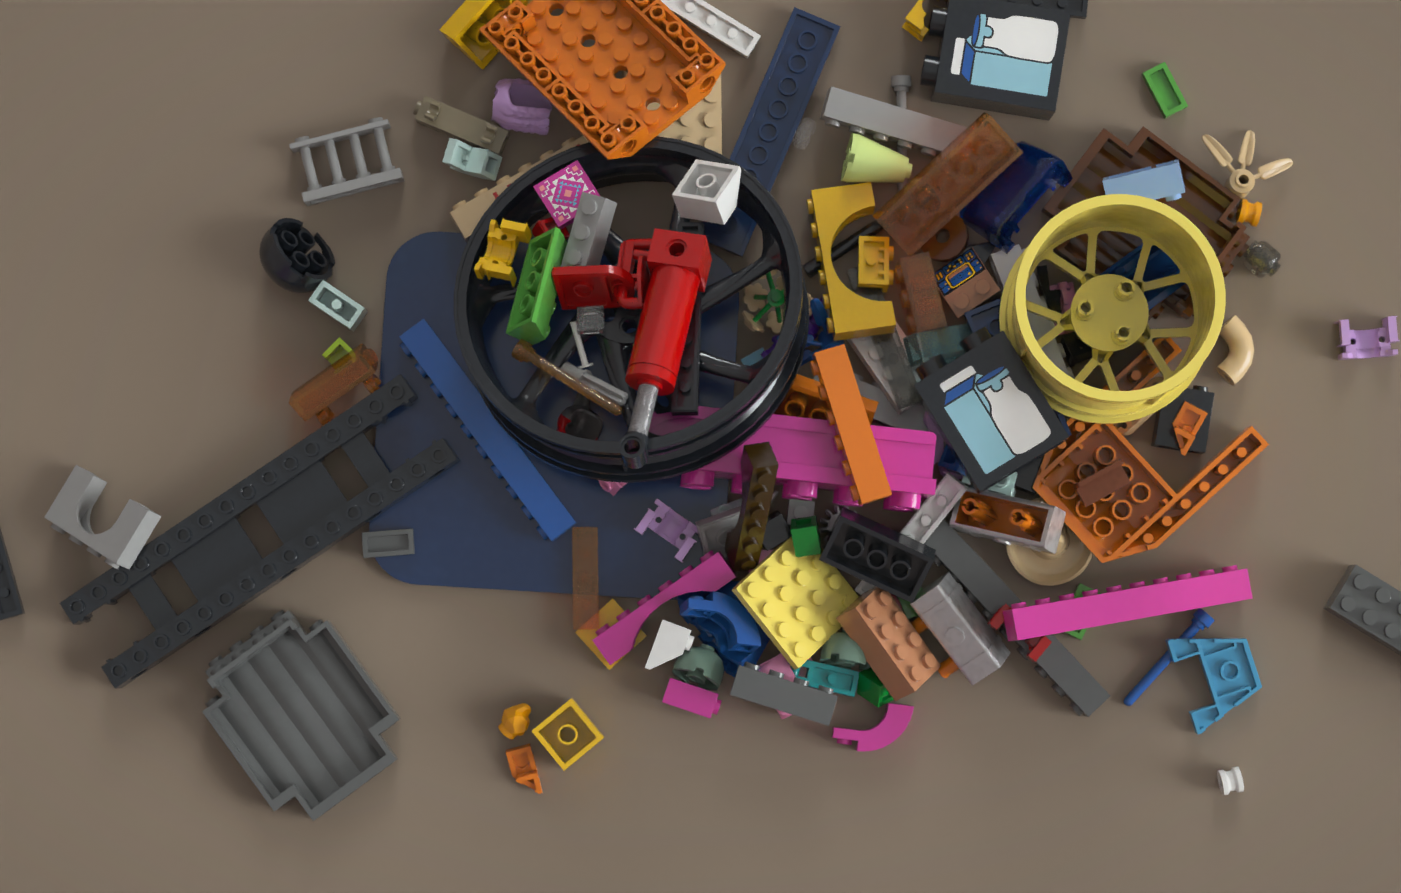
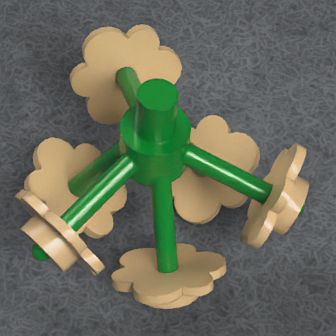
M777 269L759 278H767L770 288L769 293L766 289H762L760 283L750 284L744 288L745 295L742 301L747 304V309L751 312L757 311L758 308L761 309L755 317L745 310L742 311L745 319L744 324L754 332L760 331L763 333L765 331L759 319L772 307L775 308V311H771L768 314L766 327L770 328L774 334H780L784 309H780V306L784 304V287L782 276H779L776 279L778 286L775 289L772 276L777 274V271H779ZM807 293L810 317L812 315L810 301L813 299V297H811V294Z

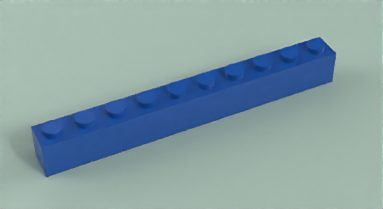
M422 319L399 336L403 341L400 347L408 357L413 355L418 361L414 366L423 377L428 375L433 381L429 385L438 398L442 395L448 402L445 405L446 409L453 418L457 415L463 422L460 427L467 437L474 436L479 444L475 447L483 458L488 456L494 463L490 468L499 479L504 477L509 483L505 488L514 499L519 497L524 504L521 509L530 520L534 517L538 522L539 526L536 529L543 539L550 538L553 542L577 523L517 442L494 419L485 405L481 394L425 319Z

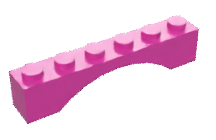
M711 550L700 558L702 563L696 568H693L692 565L688 566L678 573L681 577L674 583L668 580L658 587L659 594L653 598L648 594L637 602L639 608L633 612H630L629 609L625 610L616 617L619 622L611 627L607 623L595 632L597 637L593 639V642L609 665L633 650L637 635L644 622L664 602L689 592L717 591L737 577L720 551L714 554Z

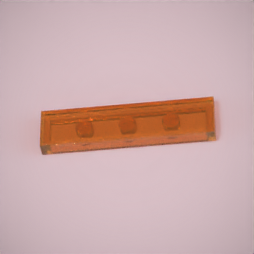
M572 527L573 630L599 629L598 527Z

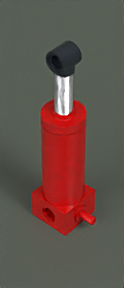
M655 228L649 251L639 249L633 251L634 260H638L640 255H645L650 271V279L625 377V382L638 392L629 430L620 439L618 444L623 463L631 469L641 468L648 461L647 444L649 438L647 435L657 395H670L675 389L697 292H705L712 258L706 235ZM633 448L639 449L635 454H628Z

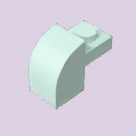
M449 138L442 162L449 165L455 171L495 181L502 157L487 149L472 147L458 139Z

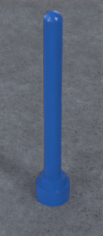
M1198 608L1193 614L1192 624L1179 638H1193L1200 629L1203 631L1205 627L1209 628L1215 620L1203 609ZM1169 650L1165 652L1124 698L1126 706H1131L1172 661Z

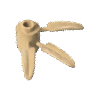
M1248 130L1243 138L1238 157V163L1241 164V167L1235 170L1230 164L1233 159L1226 149L1212 136L1207 134L1202 136V141L1222 167H1227L1232 173L1225 182L1224 187L1238 196L1240 200L1245 198L1253 189L1255 179L1261 177V179L1266 180L1293 165L1291 159L1284 158L1259 167L1258 173L1255 175L1246 170L1245 167L1250 166L1252 163L1255 148V133Z

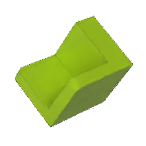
M340 337L322 354L342 375L361 358Z

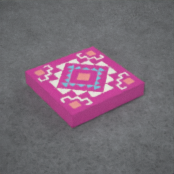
M578 160L533 186L560 230L574 222L582 192L600 196Z

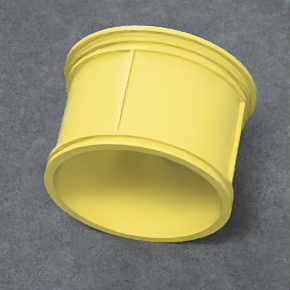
M1110 194L1097 196L1073 204L1050 219L1018 257L1003 288L999 309L1000 332L1004 331L1054 411L1072 419L1089 423L1116 424L1129 422L1151 415L1167 406L1196 377L1203 362L1213 349L1222 328L1226 306L1224 277L1217 256L1206 237L1188 218L1177 210L1154 199L1137 195ZM1101 231L1124 232L1142 239L1143 246L1133 280L1115 274H1095L1097 235ZM1087 234L1086 271L1079 270L1055 254L1053 249L1071 238ZM1153 245L1160 248L1172 259L1180 269L1179 274L1148 282L1142 280ZM1044 259L1081 283V287L1073 297L1071 308L1064 314L1026 299V285L1037 265ZM1182 282L1186 283L1191 293L1194 309V322L1192 326L1188 328L1150 329L1148 324L1149 309L1144 292ZM1027 311L1053 321L1057 326L1036 341L1029 324ZM1063 331H1075L1077 336L1092 348V358L1075 379L1060 370L1041 349ZM1190 337L1191 341L1185 356L1178 367L1171 371L1153 344L1152 339ZM1135 342L1142 344L1164 378L1163 382L1140 390L1120 391L1108 359L1113 352L1123 350ZM1096 366H1099L1109 390L1091 387L1084 384L1083 381Z

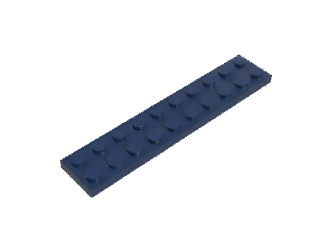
M796 7L792 11L730 156V160L753 175L769 192L772 190L841 27ZM736 207L725 225L703 221L704 235H706L709 244L743 258L757 225L751 217Z

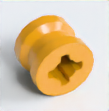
M1242 198L1238 205L1240 208L1236 213V223L1238 221L1241 223L1246 222L1250 226L1257 227L1262 212V202L1250 203L1247 199Z

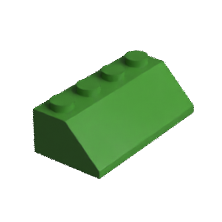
M557 227L533 238L529 242L506 334L530 345L539 343L547 338L550 332V318L556 309L555 299L557 291L552 271L553 267H561L567 246V241L561 230Z

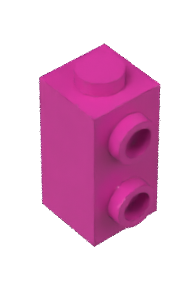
M670 677L662 702L711 718L712 714L717 715L722 700L717 699L718 693Z

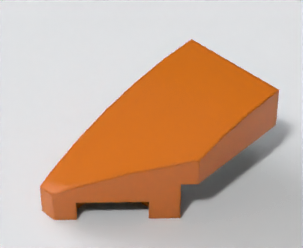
M1187 401L1183 402L1172 422L1181 454L1184 456L1208 414Z
M526 744L507 749L506 756L515 781L532 788L538 794L543 793L531 745Z

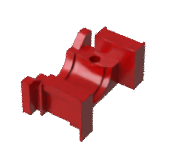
M1007 604L1002 605L987 624L994 630H997L1001 624L1005 626L1003 611L1010 610L1011 607ZM1046 636L1026 639L1024 642L1028 645L1029 651L1025 656L1032 662H1036L1052 641Z

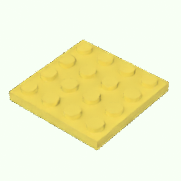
M790 537L776 547L732 591L795 670L799 669L829 640L831 635L842 627L836 618L859 596L837 568L819 560L820 554L796 557L793 540Z

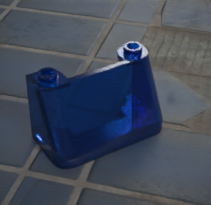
M1025 141L1015 143L1005 158L970 198L961 204L959 209L960 218L965 225L1008 254L1015 246V243L1011 241L1013 232L1018 233L1020 231L1017 225L1048 188L1053 192L1057 188L1056 184H1060L1065 188L1073 177L1065 162L1056 155Z

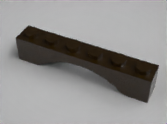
M769 442L744 445L741 458L742 503L740 516L736 527L731 532H727L724 548L733 572L749 571L759 564L779 465Z

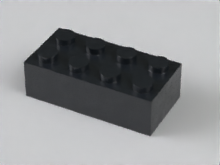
M842 507L823 545L819 560L913 603L935 560L936 550Z

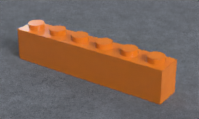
M845 344L815 352L812 355L813 360L810 361V367L813 375H818L821 385L817 386L819 396L822 401L826 400L829 409L825 411L829 426L834 425L837 434L833 436L837 451L842 450L844 456L841 464L845 476L850 475L852 485L849 486L853 501L857 500L860 506L891 496L892 492Z

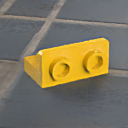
M859 236L858 287L882 288V292H887L888 286L893 285L894 271L889 269V261H893L894 246H889V237Z

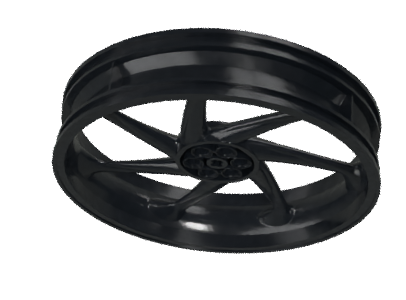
M656 136L631 157L607 160L588 142L556 154L528 170L510 184L481 217L463 251L456 275L454 288L456 335L464 360L492 416L515 442L538 459L562 471L606 482L633 483L671 478L704 467L738 448L771 418L785 399L795 381L807 344L809 329L807 290L802 273L798 245L786 216L770 192L741 166L736 207L751 217L762 230V255L754 263L738 272L706 286L705 292H702V314L762 276L777 269L781 271L784 287V312L779 338L775 348L767 356L751 366L738 364L700 350L701 372L748 384V386L723 408L687 428L663 436L648 431L647 451L649 455L648 461L643 467L631 469L623 463L618 449L619 442L575 437L545 426L536 408V401L541 392L563 364L578 350L570 322L576 321L583 344L592 336L597 337L610 384L628 394L626 404L623 406L619 405V408L629 430L637 394L636 390L625 382V377L642 309H625L623 307L579 309L516 398H511L497 379L484 344L482 327L486 318L497 303L515 299L519 282H516L514 287H512L511 283L490 286L493 277L488 280L487 275H484L483 280L478 279L474 267L480 257H484L486 253L491 219L497 221L499 228L503 218L513 222L528 223L530 228L548 213L547 208L533 186L578 160L596 189L621 183L641 181L669 182L677 188L696 159L740 166L727 157L701 145L679 139ZM675 203L668 229L671 231H677L678 222H690V219L680 217ZM610 228L603 254L612 266H617L620 245L624 240ZM635 260L633 274H637L638 260ZM635 290L634 297H638L637 290ZM608 317H614L612 321H604ZM636 328L634 332L626 333L628 329ZM633 448L628 454H635L639 449Z

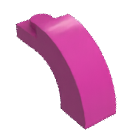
M887 703L885 714L876 726L866 730L833 727L831 737L837 738V743L852 745V740H855L856 751L864 752L883 748L894 742L904 732L911 720L914 706Z

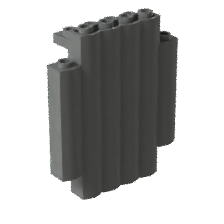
M281 610L270 618L272 623L264 628L263 625H260L250 633L251 638L243 643L240 640L229 648L231 653L222 658L219 655L208 663L210 668L205 671L209 677L207 681L212 688L219 690L222 697L220 698L216 695L205 703L207 708L202 712L273 811L278 810L296 797L314 821L398 760L381 733L401 718L330 620L323 622L320 619L309 627L311 632L307 634L292 611L284 612Z

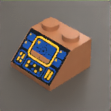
M973 247L930 275L957 318L1001 290Z

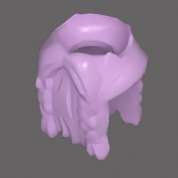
M521 78L499 80L495 85L496 90L495 98L493 99L491 121L498 123L500 127L506 130L547 135L550 123L548 117L550 111H552V104L528 80Z

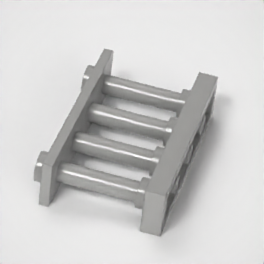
M382 117L368 120V124L311 139L309 136L296 138L295 143L289 144L293 153H301L309 185L307 191L302 192L303 201L307 206L405 181L400 167L395 168L391 163L383 131L391 128L388 119L383 120ZM374 133L382 168L380 173L371 175V172L367 171L359 136ZM347 139L350 141L358 173L356 179L349 181L343 178L334 144ZM325 145L333 181L331 182L332 185L322 187L318 183L310 149Z

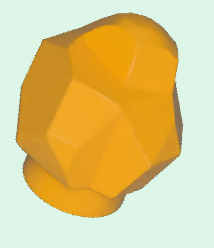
M521 703L505 709L501 719L502 722L498 726L500 732L512 740L516 736H522L530 724V706L526 703Z

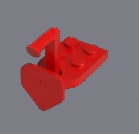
M652 238L623 241L620 245L617 266L553 267L552 277L562 310L617 307L642 309L650 272L645 255H640L638 258L637 274H633L635 263L633 251L635 249L649 250ZM635 290L638 291V297H634Z

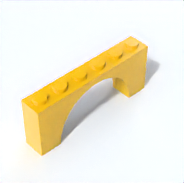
M871 182L811 190L810 199H806L808 214L813 215L814 223H810L812 238L817 239L818 246L814 247L816 262H821L822 270H818L820 286H825L826 294H822V300L825 309H829L830 318H826L828 333H833L834 341L894 333L896 321L892 301L870 300L852 292L838 278L831 260L833 242L843 228L854 220L874 214L875 201Z

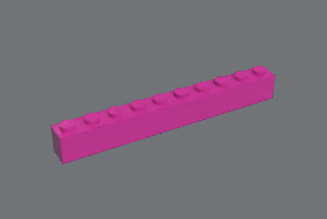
M1237 565L1222 567V573L1215 574L1214 569L1199 571V577L1194 578L1191 577V573L1176 575V581L1168 582V577L1153 579V585L1145 586V582L1141 581L1130 583V589L1122 590L1121 585L1107 587L1106 593L1098 594V590L1095 589L1082 592L1083 597L1075 598L1074 593L1058 596L1059 601L1051 602L1049 597L1035 600V605L1028 607L1026 602L1011 604L1010 610L1003 611L1008 642L1253 599L1247 568L1238 570Z

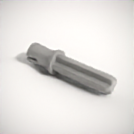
M569 362L564 363L561 367L560 377L575 383L577 388L581 390L587 389L616 405L623 406L626 404L628 399L626 392L593 376L591 371L587 369L582 370Z

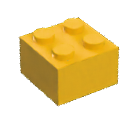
M573 698L532 730V733L563 771L604 738Z

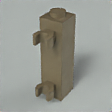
M424 96L423 101L419 100L413 112L416 115L415 120L417 123L473 147L487 149L499 156L502 155L510 136L509 131L428 96Z

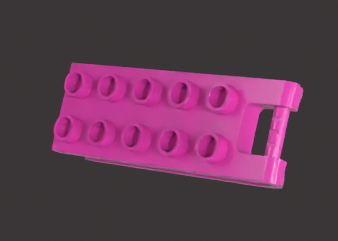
M699 406L698 415L672 416L671 412L656 414L654 412L649 432L661 436L673 433L704 420L721 408ZM773 414L752 437L738 448L715 462L682 474L680 487L711 490V487L714 486V478L732 480L731 493L742 494L741 458L744 445L769 442L779 464L775 485H783L782 498L812 501V498H817L819 489L833 491L832 504L863 507V505L859 506L858 501H853L849 486L852 485L850 475L845 476L841 461L844 460L842 450L837 451L833 436L837 435L834 425L829 426L827 420ZM870 425L892 492L891 496L884 498L883 509L898 512L920 510L921 501L934 496L937 479H932L936 445L935 433Z

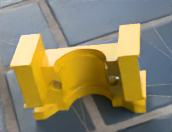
M918 0L905 17L906 22L902 26L903 29L920 42L923 41L929 31L924 26L926 13L922 8V3L926 0Z
M503 218L499 228L497 221L491 219L486 253L484 257H480L474 267L478 279L483 280L484 275H487L488 280L491 277L509 280L512 287L515 286L517 277L511 265L519 242L528 244L530 242L532 234L528 223L523 224Z

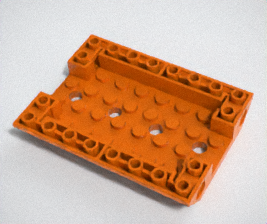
M515 0L479 29L480 33L607 160L633 156L711 92L726 65L725 61L661 0H533L527 6L520 0ZM555 9L564 10L559 16L551 15ZM592 39L595 41L591 47L583 46L586 40ZM618 71L627 72L624 78L614 77ZM657 102L660 104L656 110L647 109L650 103Z

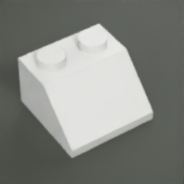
M696 159L672 194L680 217L725 225L737 206L741 176L740 166Z
M662 620L645 668L650 670L683 655L684 650L690 651L694 636L690 635L692 630Z

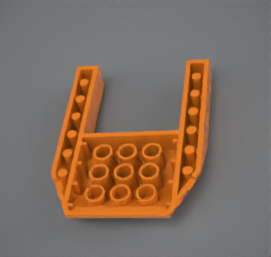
M1160 338L1153 341L1166 364L1182 351L1171 338ZM1144 349L1114 377L1120 391L1139 390L1159 370ZM1107 384L1101 388L1103 390H1109ZM1069 418L1066 423L1071 435L1064 443L1044 454L1032 489L1046 504L1056 506L1066 512L1064 520L1066 526L1100 563H1105L1157 548L1269 444L1253 426L1245 428L1175 493L1113 424H1096ZM1122 459L1124 463L1122 467L1131 483L1088 507H1084L1073 485Z

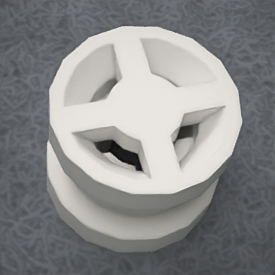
M1238 766L1232 767L1230 771H1217L1218 784L1222 795H1228L1230 791H1244L1243 778Z

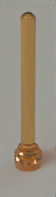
M521 339L514 347L511 356L519 362H531L613 415L618 416L621 414L622 408L536 354L532 344L526 340Z

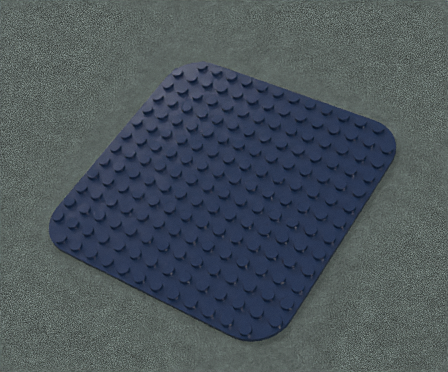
M427 232L408 240L394 254L386 276L379 388L401 374L405 377L418 398L412 402V406L401 405L387 414L389 418L386 419L387 422L385 424L380 423L376 426L375 451L391 473L406 463L405 459H412L433 444L432 441L444 438L460 461L370 521L369 532L412 528L414 530L415 554L375 557L378 564L395 579L415 585L644 598L648 594L653 598L660 593L658 587L665 582L671 580L674 583L681 577L678 573L690 565L693 568L699 566L702 563L700 558L703 557V552L697 533L692 537L697 543L693 544L682 560L683 563L674 558L680 549L649 528L646 529L643 535L635 531L634 528L636 529L648 512V508L655 512L658 507L654 504L656 499H659L683 518L696 525L695 522L711 517L710 511L712 509L727 504L729 479L714 478V486L711 487V490H698L680 487L681 475L655 481L627 483L613 496L610 492L602 489L598 480L562 471L543 462L520 446L577 523L553 542L550 538L543 539L536 529L539 526L538 522L534 517L530 520L521 509L524 505L519 497L514 499L505 488L509 483L504 477L499 479L490 468L494 464L488 456L483 458L475 447L479 444L474 436L467 437L460 427L463 424L462 420L458 415L455 418L452 417L445 407L448 404L447 400L443 395L438 398L429 386L433 381L428 375L423 377L414 366L418 361L413 355L408 357L400 347L403 341L399 336L422 319H425L478 390L461 353L454 321L456 275L467 242H465L461 233ZM519 242L511 265L517 277L516 282L520 280L529 246L528 243ZM710 252L712 262L706 286L733 274L727 263L712 252ZM603 254L600 265H611ZM493 277L490 286L510 284L511 282ZM739 292L704 312L701 316L700 350L735 363ZM556 297V309L551 315L549 322V335L545 340L530 345L506 334L514 300L499 302L493 307L482 327L484 344L494 373L511 398L519 396L546 354L579 309L562 310L559 297ZM608 317L604 321H612L614 317ZM630 328L626 333H632L636 328ZM592 336L583 346L588 364L593 362V365L581 369L591 371L593 376L610 384L597 337ZM578 350L566 361L576 367L582 366ZM560 370L550 380L536 401V408L545 426L557 430V420L561 412L574 404L578 393L581 391L575 383L560 377ZM700 371L699 406L723 408L733 400L734 380ZM657 395V401L660 405H669V400L665 395ZM598 400L592 401L590 409L603 420L602 431L597 441L620 442V439L628 432V428L619 405L609 400L607 403H600ZM657 517L655 521L660 523L662 519ZM684 534L680 535L681 540L686 538ZM677 596L671 598L670 600H677Z

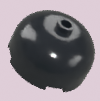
M282 218L262 238L259 248L261 264L267 275L283 289L295 293L314 291L322 280L327 281L333 275L334 255L318 232L313 237L306 228L302 227L303 222L293 218ZM316 242L320 246L322 253L313 250L306 256L305 254Z

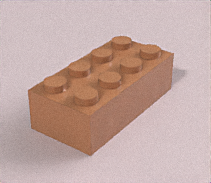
M874 587L864 592L836 618L848 636L864 652L866 661L895 701L914 693L941 667L891 594L881 588Z

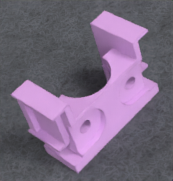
M1397 316L1383 318L1382 328L1370 330H1350L1349 319L1334 322L1333 324H1339L1340 345L1337 347H1343V353L1338 355V360L1397 355L1398 349L1391 350L1390 343L1400 341L1398 340Z
M656 499L654 504L658 507L655 512L648 508V512L634 530L641 535L644 534L647 528L657 533L680 549L674 558L683 563L682 560L693 544L697 543L692 538L695 533L698 534L697 527L659 499ZM657 517L662 519L660 523L655 521ZM681 534L686 536L684 540L680 539Z

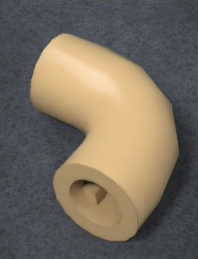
M1236 315L1232 316L1222 325L1219 335L1228 344L1229 353L1226 359L1216 368L1219 375L1232 386L1241 380L1248 371L1254 355L1252 335Z

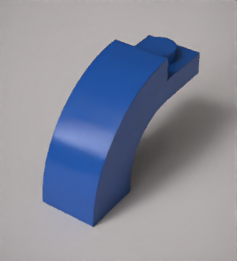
M712 591L705 598L691 596L680 605L681 616L705 618L717 623L726 635L728 651L753 653L761 646L760 633L755 620L748 610L734 598Z

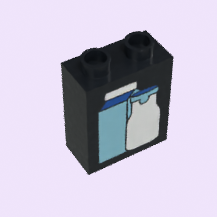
M947 0L946 7L933 5L928 36L940 37L938 57L925 55L920 85L933 87L931 102L1049 121L1056 111L1071 12L1000 0Z
M986 327L975 331L960 341L959 344L965 354L947 364L942 354H939L917 367L915 371L921 381L914 384L913 387L914 393L977 494L987 490L1064 443L1069 438L1066 430L1004 331L991 337Z

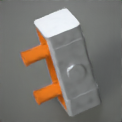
M968 487L954 505L950 527L974 537L993 539L997 543L1005 545L1014 544L1039 552L1045 551L1055 554L1066 512L1056 506L1040 501H1030L987 490L977 494L974 488Z
M947 572L922 589L915 597L913 603H910L919 615L910 623L918 634L929 629L950 656L940 663L939 674L943 678H947L960 669L973 686L999 669L1009 656L1010 651L1002 642L1001 637L987 624L988 622L962 590V586Z

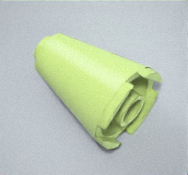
M851 133L846 149V159L843 162L841 181L846 183H903L905 178H910L913 164L909 163L908 157L863 135Z

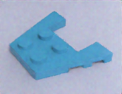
M1168 638L1165 640L1172 662L1198 655L1213 703L1189 711L1196 734L1203 733L1208 726L1220 720L1229 710L1235 706L1237 707L1262 688L1246 638Z

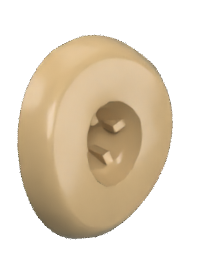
M1041 497L1031 500L1045 503ZM1065 523L1062 527L1055 554L1045 551L1039 552L1014 544L1006 545L1009 559L1014 568L1029 581L1046 586L1060 585L1075 579L1086 569L1093 556Z

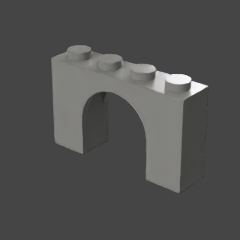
M76 465L44 518L53 523L51 528L61 534H65V532L71 534L68 538L80 546L83 543L88 545L86 549L88 552L99 558L101 555L105 556L104 562L116 569L122 566L130 570L161 516L146 506L129 499L115 524L101 534H94L90 525V514L107 482L92 472Z

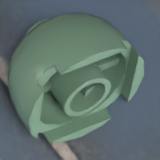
M843 628L842 632L834 633L822 645L819 661H825L824 664L849 670L855 665H859V670H868L870 668L864 652L848 636Z
M701 644L700 647L692 646L690 651L684 650L683 655L678 656L675 660L672 673L685 683L689 684V680L699 683L697 687L716 691L723 680L724 665L719 655L714 653L715 649L713 647Z

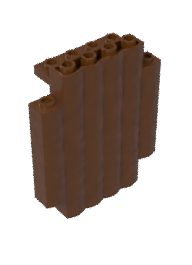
M1144 126L1128 146L1103 128L1041 210V212L1052 219L1073 204L1105 195L1102 182L1104 177L1149 166L1152 169L1156 168L1157 164L1179 160L1185 193H1181L1180 199L1166 202V198L1156 199V201L1164 203L1180 212L1202 232L1217 256L1224 278L1233 269L1234 265L1231 262L1236 255L1240 258L1249 247L1246 242L1250 236L1244 233L1247 227L1239 221L1233 225L1226 219L1229 218L1231 220L1240 208L1237 206L1240 198ZM1101 231L1097 235L1095 274L1100 275L1143 243L1142 239L1124 232ZM1082 234L1071 238L1055 247L1053 252L1084 272L1086 271L1088 235ZM1184 284L1151 308L1148 321L1151 318L1156 320L1165 308L1162 306V303H1165L1186 320L1191 315L1194 317L1193 302L1188 285Z

